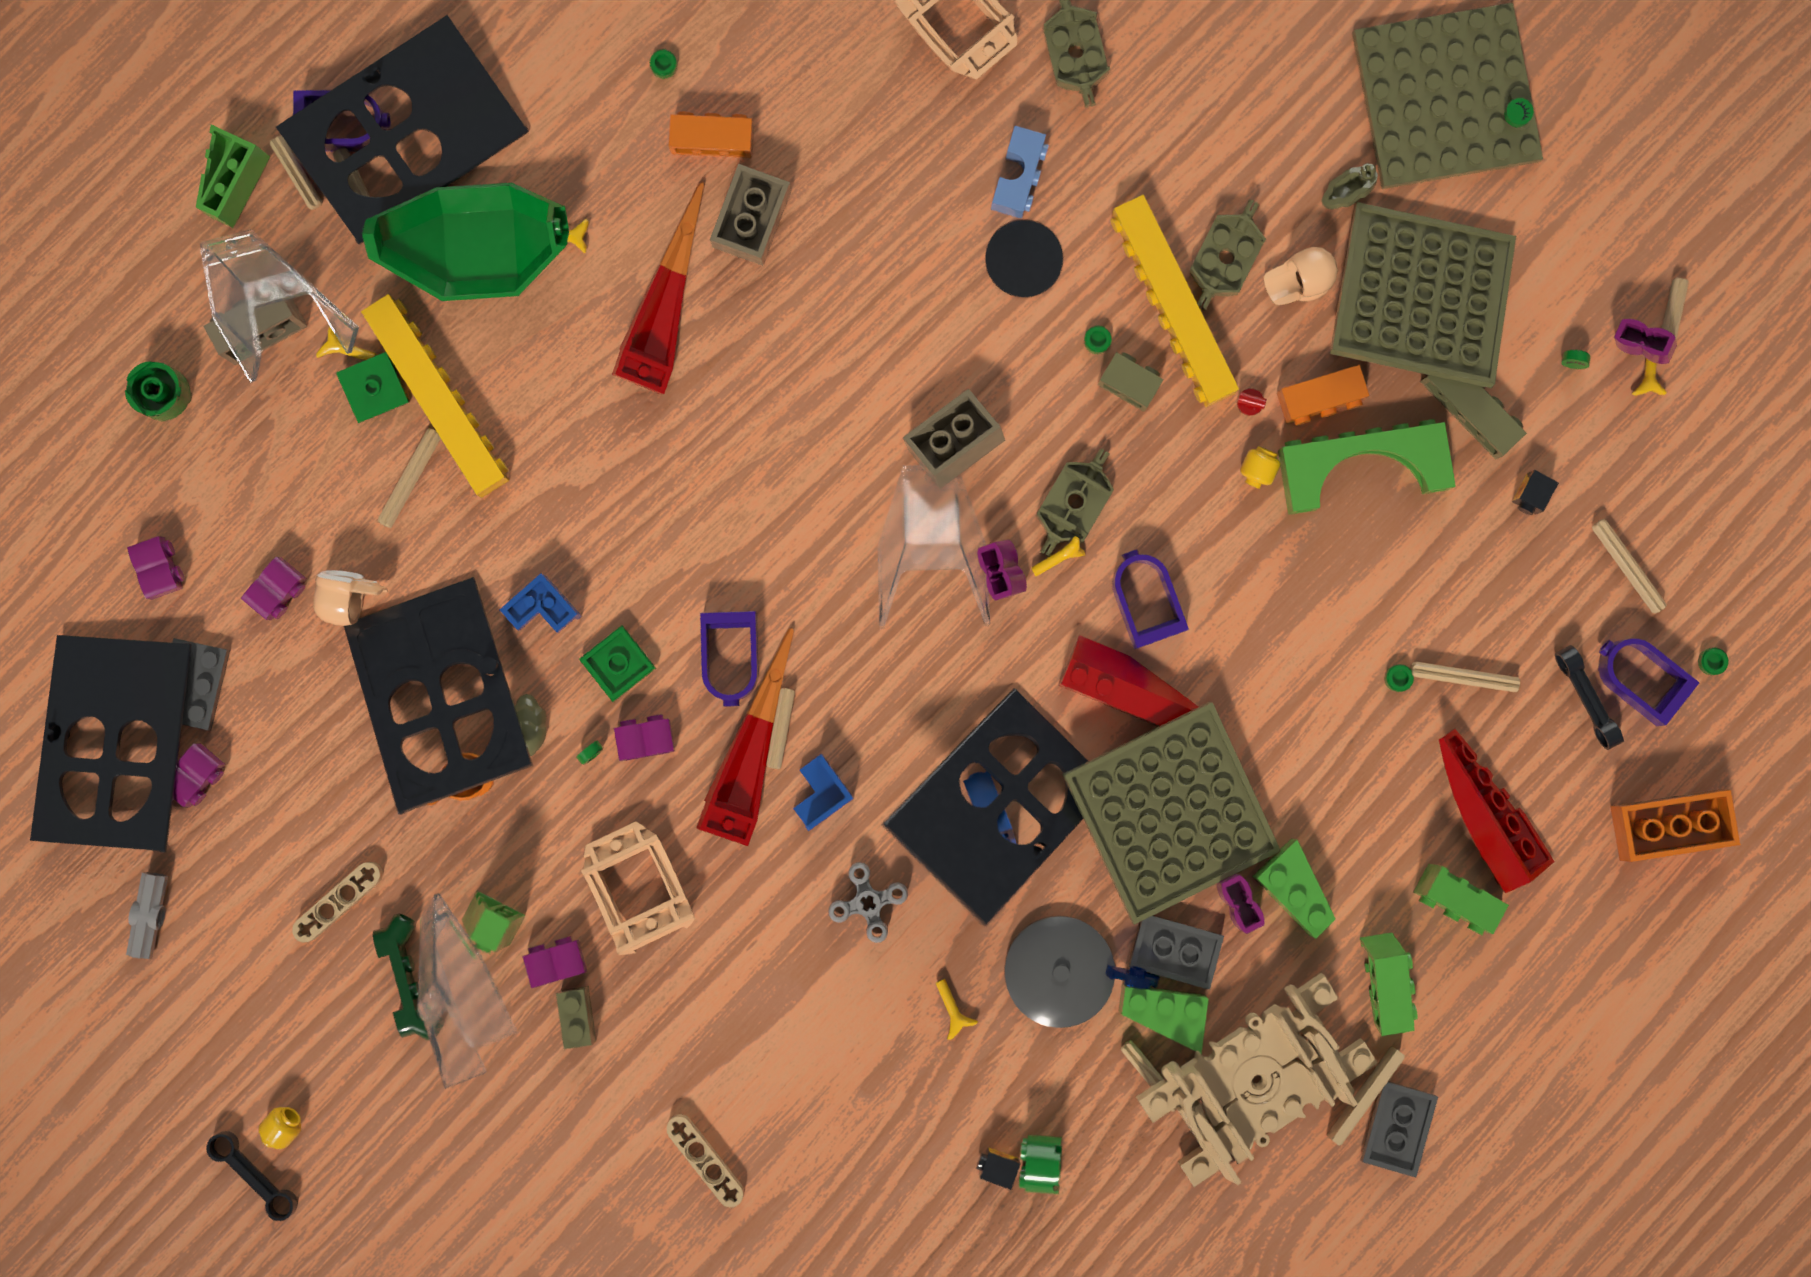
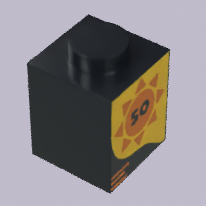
M1533 470L1526 474L1512 502L1519 505L1518 509L1528 515L1544 512L1559 482Z
M988 1147L986 1154H980L976 1169L980 1170V1179L1012 1190L1021 1163L1017 1157Z

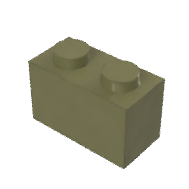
M1116 352L1100 379L1098 386L1145 412L1164 379L1159 377L1160 373L1149 366L1143 368L1136 364L1137 360L1131 355L1124 352L1122 354Z
M589 986L565 989L556 993L564 1049L589 1046L595 1043L596 1034Z

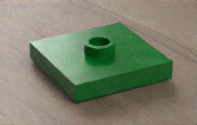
M387 352L336 372L358 423L410 403Z
M623 625L579 659L612 702L618 700L657 669Z

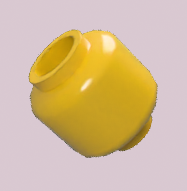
M1260 446L1257 449L1249 450L1240 468L1241 474L1246 477L1245 483L1260 489L1262 484L1266 486L1271 485L1281 466L1280 461L1277 459L1278 454Z
M290 1107L274 1108L259 1125L262 1143L274 1149L288 1147L301 1132V1118Z

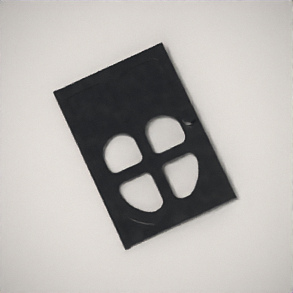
M448 15L276 126L279 133L359 245L364 242L362 232L366 219L436 187L449 186L529 132ZM383 86H391L402 90L412 102L410 116L389 131L381 129L364 104L369 94ZM350 111L356 116L370 136V143L344 161L334 162L327 156L325 151L327 133L331 124L340 113ZM426 130L435 134L439 139L442 147V157L440 163L425 175L417 176L412 173L397 152L396 146L414 132ZM376 157H384L403 185L402 189L396 194L386 197H367L355 193L349 187L348 178L353 172Z
M474 577L359 618L355 624L344 626L398 815L533 766ZM457 664H467L477 668L484 685L482 694L452 706L448 705L441 684L445 671ZM418 681L426 686L432 705L431 712L409 722L397 724L394 721L390 707L392 696L400 686L407 682ZM490 710L493 714V732L487 748L478 758L472 760L465 759L455 732V722L475 713ZM432 729H438L448 759L447 766L437 773H429L416 767L403 752L402 745L404 740Z
M57 635L30 841L167 852L192 648L191 643ZM89 717L97 718L105 728L101 757L98 759L70 757L67 753V741L71 728L82 719ZM143 721L150 725L157 735L156 755L149 763L122 761L119 758L122 731L131 722ZM67 772L96 773L98 775L99 785L95 813L90 818L82 819L78 817L68 805L62 786L63 777ZM121 775L148 777L151 780L152 789L143 807L126 821L119 822L115 820L112 816V805L116 779Z
M1012 689L882 823V826L985 927L1083 820L1066 781L1065 798L1058 813H1051L1028 790V784L1046 764L1050 763L1058 766L1064 774L1088 762V760L1016 689ZM1005 736H1024L1033 741L1037 748V754L1019 774L1014 775L990 753L989 745L991 742ZM972 763L980 764L1002 788L1000 794L986 807H976L970 804L961 791V774ZM1012 801L1018 802L1040 824L1039 834L1028 844L1012 843L1004 838L998 829V817ZM1036 844H1040V845L1043 846V848H1041V847H1039V846H1035V845H1036Z

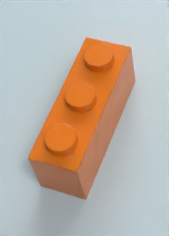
M686 111L678 112L677 115L670 114V152L675 155L752 158L754 130L752 118H748V116L743 114L721 117L717 113H705L704 116H694L693 113Z
M1360 365L1281 388L1277 392L1286 424L1295 422L1296 426L1310 422L1311 416L1320 414L1321 418L1337 413V408L1346 406L1347 410L1360 407L1363 405L1362 401L1370 396Z

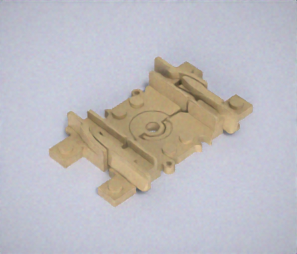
M1322 973L1298 989L1294 985L1284 988L1296 1007L1295 1011L1291 1012L1289 1007L1281 1008L1274 1004L1263 1011L1262 1018L1256 1013H1249L1245 1018V1022L1249 1026L1248 1028L1240 1027L1217 1043L1209 1042V1045L1212 1047V1053L1207 1057H1203L1199 1051H1196L1195 1057L1181 1067L1176 1062L1168 1063L1162 1068V1074L1166 1081L1160 1080L1136 1097L1152 1122H1155L1176 1108L1194 1134L1200 1146L1177 1161L1194 1187L1219 1170L1227 1180L1239 1185L1241 1181L1229 1164L1233 1160L1230 1154H1232L1237 1164L1247 1158L1250 1161L1254 1160L1253 1155L1249 1151L1254 1141L1260 1147L1267 1146L1270 1138L1266 1133L1277 1132L1297 1117L1305 1118L1303 1107L1306 1104L1312 1103L1316 1109H1319L1320 1102L1325 1099L1332 1107L1335 1105L1333 1100L1337 1097L1342 1102L1353 1107L1358 1104L1353 1097L1354 1089L1350 1082L1378 1063L1361 1038L1338 1052L1339 1046L1316 1015L1317 1012L1338 999ZM1301 1031L1307 1037L1310 1043H1308V1041L1297 1032ZM1261 1075V1080L1258 1083L1252 1082L1254 1076Z

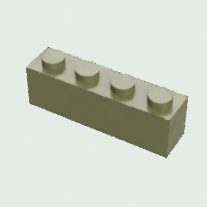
M1427 375L1420 381L1495 459L1504 456L1527 434L1522 429L1523 424L1514 416H1510L1504 410L1503 403L1497 397H1491L1483 386Z

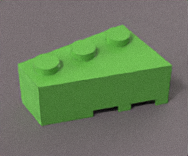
M211 124L209 131L212 134L209 149H206L205 153L207 163L205 174L201 175L196 208L210 218L234 228L270 156L255 144Z
M1291 838L1280 849L1281 851L1274 854L1252 877L1309 936L1316 939L1336 918L1298 840Z
M1428 864L1413 892L1421 896L1419 902L1433 909L1435 905L1445 910L1443 915L1456 922L1461 918L1469 923L1468 929L1479 935H1483L1484 932L1494 934L1509 905L1486 891L1469 884V881L1464 878H1458L1449 873L1447 868Z
M477 890L462 918V922L469 939L476 942L475 947L483 952L490 953L491 950L496 952L511 945L526 915Z
M1393 933L1361 937V946L1368 953L1369 963H1365L1364 966L1365 972H1370L1371 989H1369L1375 1026L1382 1036L1415 1031L1414 1020L1418 1019V1015L1411 996L1415 994L1413 979L1409 975V969L1413 968L1410 953H1406Z
M1122 984L1118 1011L1123 1016L1202 1054L1208 997L1203 994Z

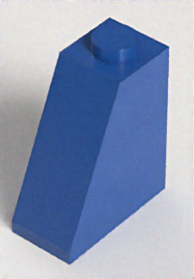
M976 772L970 775L968 779L963 780L970 802L976 807L988 806L999 795L988 772ZM1004 809L998 817V829L1004 838L1012 843H1016L1012 826Z

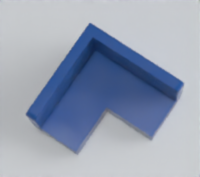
M542 573L500 609L518 631L525 627L539 613L557 633L574 619L578 620L582 617L550 579Z
M823 754L818 755L800 769V772L815 793L793 809L805 824L806 829L810 831L854 799Z

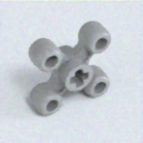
M856 862L849 868L848 874L850 880L857 887V895L851 901H834L829 906L828 914L830 919L838 923L846 921L853 914L864 916L868 925L866 929L868 939L872 942L880 943L888 935V928L880 919V909L886 904L898 905L904 903L908 897V889L903 883L896 882L884 891L874 890L869 883V867L865 863ZM857 868L864 870L865 875L862 878H857L854 875V871ZM894 889L902 890L903 894L900 898L893 897L892 891ZM868 895L873 896V903L876 906L874 908L869 907V910L864 909V903L861 901L863 896L865 898ZM836 907L844 909L842 916H837L834 913ZM875 927H880L882 929V934L880 936H874L872 933V929Z

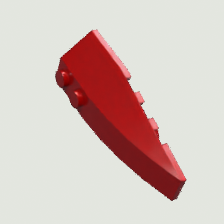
M1081 635L1078 636L1058 685L1157 727L1199 707L1131 656Z
M1456 729L1451 730L1439 739V744L1453 796L1463 821L1480 852L1481 858L1487 863L1494 874L1496 882L1506 894L1531 883L1555 861L1523 810L1513 807L1508 801L1510 795L1505 788L1499 790L1492 781L1494 775L1491 771L1476 762L1477 754Z

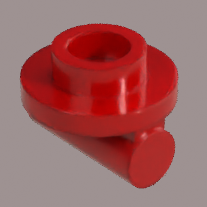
M1248 388L1239 393L1237 407L1244 415L1253 416L1265 408L1267 399L1258 390Z

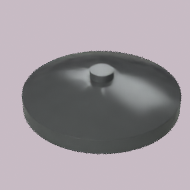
M1050 916L1029 924L1015 937L1007 952L1004 975L1009 995L1024 1015L1048 1027L1065 1028L1086 1022L1104 1007L1114 986L1115 963L1107 942L1092 926L1073 917Z

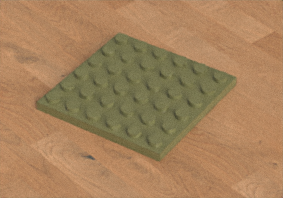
M1513 3L1355 29L1353 31L1354 46L1382 189L1538 163L1543 160L1535 114L1523 127H1513L1504 118V110L1512 100L1524 98L1532 104Z
M1357 202L1354 207L1330 354L1492 388L1496 380L1516 236Z
M1208 702L1062 774L1128 916L1134 925L1281 851L1213 702Z

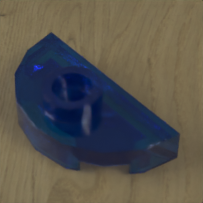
M1107 965L1105 972L1107 977L1112 980H1124V985L1140 989H1149L1151 986L1156 988L1160 980L1159 975L1147 973L1144 968L1130 966V969Z

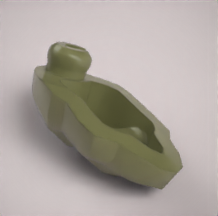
M1367 163L1362 167L1350 168L1332 180L1322 198L1324 207L1330 210L1349 207L1360 198L1369 195L1377 182L1378 174L1375 166Z
M525 694L518 699L515 709L529 754L533 756L540 749L546 738V711L539 706L537 700L532 695Z

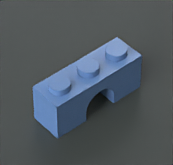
M1018 126L1014 127L1006 159L1017 162L1022 167L1023 174L1014 180L999 177L991 210L1021 219L1024 211H1030L1034 196L1029 195L1032 185L1037 186L1041 170L1037 169L1039 159L1045 160L1049 147L1048 144H1044L1046 134Z

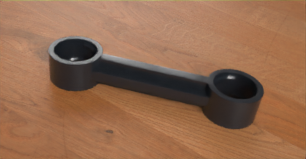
M1572 645L1556 652L1555 660L1561 671L1569 677L1594 724V733L1600 744L1606 750H1609L1623 743L1622 732L1618 725L1609 718L1584 671V662L1579 652Z
M222 1131L209 1139L206 1146L208 1156L216 1162L225 1161L266 1202L265 1210L272 1220L283 1221L295 1213L298 1206L295 1194L289 1190H278L238 1150L239 1140L234 1133ZM219 1137H224L231 1143V1152L227 1156H221L215 1150L214 1144ZM283 1196L288 1199L290 1210L287 1214L282 1215L274 1210L273 1200L275 1197Z

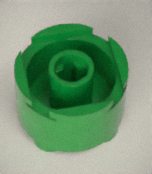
M143 362L135 366L126 379L128 382L125 397L129 405L137 412L154 420L162 422L178 417L192 399L190 386L186 378L179 371L164 363Z
M1028 1135V1138H1023V1143H1021V1160H1026V1166L1021 1167L1019 1188H1023L1025 1192L1059 1194L1062 1137Z

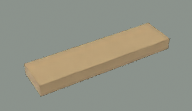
M1392 1046L1389 1048L1354 1096L1358 1104L1354 1107L1349 1104L1326 1136L1339 1146L1344 1143L1404 1060L1405 1055Z

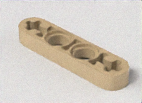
M366 862L359 865L294 923L292 932L295 939L304 943L319 937L380 883L383 878L381 866L375 862ZM365 868L367 870L374 869V880H365L361 886L353 880L354 877L356 880H361L366 875ZM345 885H351L355 889L356 894L351 901L345 900L341 895L342 888ZM325 903L331 904L334 907L335 912L330 919L322 917L320 912L321 907ZM315 919L319 922L309 930L311 936L309 934L302 935V923L307 925Z
M683 1114L673 1116L666 1127L669 1138L724 1206L730 1208L739 1205L744 1196L742 1184L689 1117ZM675 1121L679 1124L682 1122L686 1124L684 1132L688 1137L691 1132L695 1134L685 1145L681 1143V1141L685 1140L684 1135L681 1132L674 1133L673 1131ZM694 1142H699L704 1146L705 1152L700 1157H694L689 1152V1146ZM711 1164L718 1165L722 1170V1175L717 1179L709 1178L706 1173L707 1167ZM726 1176L730 1179L726 1181L730 1190L734 1188L738 1190L736 1193L737 1199L735 1200L732 1197L725 1198L727 1190L723 1185H721L720 1189L716 1187Z

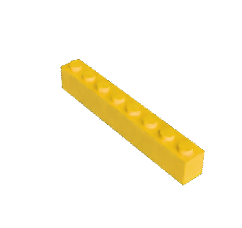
M1144 194L1114 208L1112 218L1110 219L1111 225L1116 233L1120 232L1124 240L1122 247L1128 258L1132 257L1136 264L1134 267L1135 274L1140 282L1144 281L1148 289L1146 291L1148 301L1152 306L1156 305L1160 313L1158 315L1159 323L1163 330H1168L1172 338L1169 340L1172 350L1176 355L1180 354L1184 362L1181 364L1182 370L1188 379H1192L1195 385L1193 391L1198 402H1203L1207 408L1236 394L1239 390L1237 383Z
M387 294L363 309L361 313L476 495L483 498L509 481L506 473L509 472L508 468L501 458L496 460L491 451L495 449L486 435L481 437L476 429L480 424L472 412L467 414L462 407L466 403L457 389L452 391L448 382L451 381V378L443 367L438 369L433 361L437 356L429 344L424 346L419 339L422 333L414 321L409 323L405 314L408 313V310L399 298L395 300Z

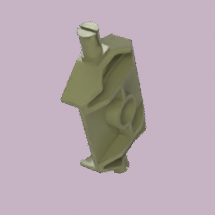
M1059 0L1060 11L1044 23L1043 26L1056 85L1066 90L1079 91V94L1082 93L1085 108L1093 107L1096 105L1093 87L1100 83L1110 72V66L1108 67L1097 25V13L1071 5L1070 0ZM1072 46H1078L1082 49L1083 55L1079 58H1073L1069 55L1068 49Z
M1248 200L1243 213L1240 215H1217L1189 270L1194 281L1202 289V295L1197 303L1200 308L1205 299L1201 310H1207L1214 296L1226 297L1239 294L1254 261L1266 241V238L1252 219L1259 207V204L1255 202L1250 211L1253 200ZM1229 251L1233 256V262L1230 264L1222 263L1219 259V253Z
M1100 448L1094 460L1090 463L1067 462L1036 514V517L1048 534V538L1040 550L1042 554L1045 553L1050 545L1045 554L1050 557L1057 543L1070 542L1074 536L1080 539V543H1083L1114 491L1109 479L1102 471V466L1110 455L1107 451L1101 460L1099 459L1104 450ZM1070 495H1080L1083 499V506L1079 509L1071 508L1068 504Z

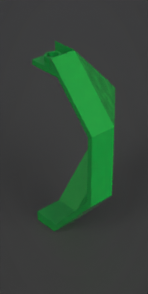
M514 183L436 187L366 219L362 236L368 259L441 301L519 296L567 246L569 226L565 206Z

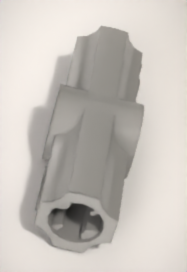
M142 872L137 900L132 904L129 912V924L132 926L126 955L145 959L153 957L157 932L162 927L165 919L166 910L165 906H163L168 876L159 873Z

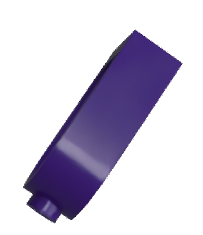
M293 90V115L331 90ZM368 95L364 104L373 108L375 120L381 129L385 131L390 129V114L384 113L375 100ZM367 133L362 137L353 139H326L325 151L335 152L337 149L346 148L349 152H357L370 143V136Z
M1138 550L1123 554L1124 562L1114 573L1112 588L1134 650L1189 630L1169 573L1163 563L1155 557L1139 555ZM1145 563L1157 571L1175 619L1137 632L1120 584L1122 572L1128 565Z
M756 611L700 613L701 665L704 685L712 695L723 700V707L740 706L739 700L747 697L754 690L759 677ZM750 628L751 679L747 687L737 694H722L711 683L709 629Z
M1627 639L1614 643L1608 640L1599 649L1601 656L1598 669L1603 683L1655 726H1666L1699 684L1696 679L1645 640ZM1624 646L1638 649L1677 680L1654 709L1624 686L1614 674L1613 661L1615 655Z

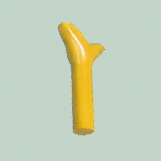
M587 219L571 229L568 237V242L576 245L583 253L587 251L583 240L589 225Z
M333 326L328 328V341L316 353L317 358L327 354L342 353L364 361L377 356L375 352L341 342Z
M1646 358L1644 378L1638 388L1632 392V395L1638 396L1649 391L1659 395L1667 394V391L1656 379L1657 363Z
M1074 536L1070 543L1062 550L1032 566L1031 569L1034 575L1037 577L1068 558L1085 556V551L1080 547V539Z
M942 979L935 984L950 1016V1030L947 1040H951L960 1032L963 1026H974L978 1021L966 1017L959 1012L946 979Z

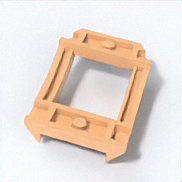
M939 0L894 1L921 38L952 71L975 80L1017 45V35L1014 31V16L1009 14L997 0H972L995 26L959 57L947 46L922 15Z
M634 822L586 845L584 852L585 862L581 872L596 899L619 955L634 954L636 949L682 927L687 929L695 920L683 888L659 837L644 826ZM649 849L671 900L624 922L601 871Z

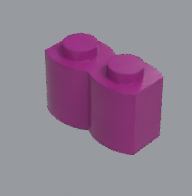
M1622 319L1614 336L1616 346L1621 351L1631 355L1643 354L1645 358L1658 364H1669L1677 347L1676 337L1671 332L1662 328H1648L1644 323L1635 319Z
M157 536L127 547L130 560L137 573L139 585L146 599L153 600L183 589L182 581L185 580L181 568L174 564L172 556L175 555V550L170 540L166 541L165 537Z
M1009 539L978 548V561L982 570L987 574V589L995 601L1026 592V578L1022 569L1018 566L1017 550Z
M275 557L263 570L259 578L246 590L241 599L264 619H279L288 608L286 604L291 597L297 598L305 589L303 584L307 578L283 558Z
M663 714L649 716L645 723L636 724V719L619 722L620 727L614 728L619 761L675 752L670 719H664Z
M201 743L193 744L177 763L173 799L184 808L191 807L192 805L197 806L205 798L206 793L204 791L208 785H214L221 779L224 774L222 769L226 764Z
M1234 874L1217 883L1219 896L1229 906L1231 920L1240 931L1248 934L1264 926L1265 920L1262 910L1252 900L1250 886L1242 876Z
M571 936L555 940L556 946L545 949L544 944L528 948L529 954L522 957L531 988L587 972L579 939L572 941Z

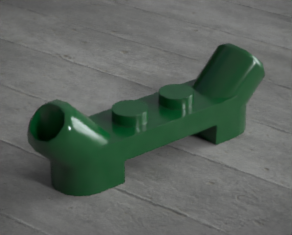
M395 914L387 927L373 931V941L377 957L381 958L389 955L403 1006L402 1009L393 1012L395 1024L402 1038L417 1034L426 1040H431L440 1030L442 1020L421 1008L419 1000L422 997L421 988L418 982H414L412 971L415 969L411 955H407L405 948L416 924L413 919L406 915Z

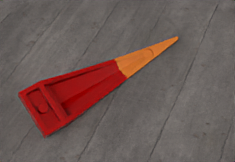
M703 182L697 185L625 335L612 372L613 376L661 395L665 394L674 366L682 300L704 188Z
M793 628L787 630L704 799L705 805L696 826L701 831L745 846L749 845L758 821L768 750L784 671L793 638Z

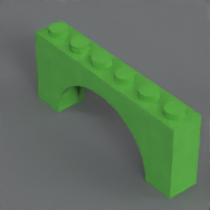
M1435 419L1421 421L1419 426L1410 428L1408 423L1392 426L1390 431L1382 432V428L1379 427L1365 430L1366 434L1355 436V432H1346L1339 434L1338 439L1328 440V436H1319L1312 438V443L1302 444L1301 440L1285 442V447L1278 450V455L1281 463L1280 467L1288 515L1319 509L1321 488L1329 472L1339 462L1362 454L1383 455L1400 462L1415 476L1422 494L1447 491L1456 487L1445 422L1436 423Z

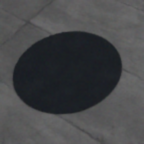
M1019 220L1004 225L992 236L986 249L985 264L991 280L999 289L1016 297H1033L1047 291L1057 281L1063 266V251L1057 237L1046 226L1034 221Z

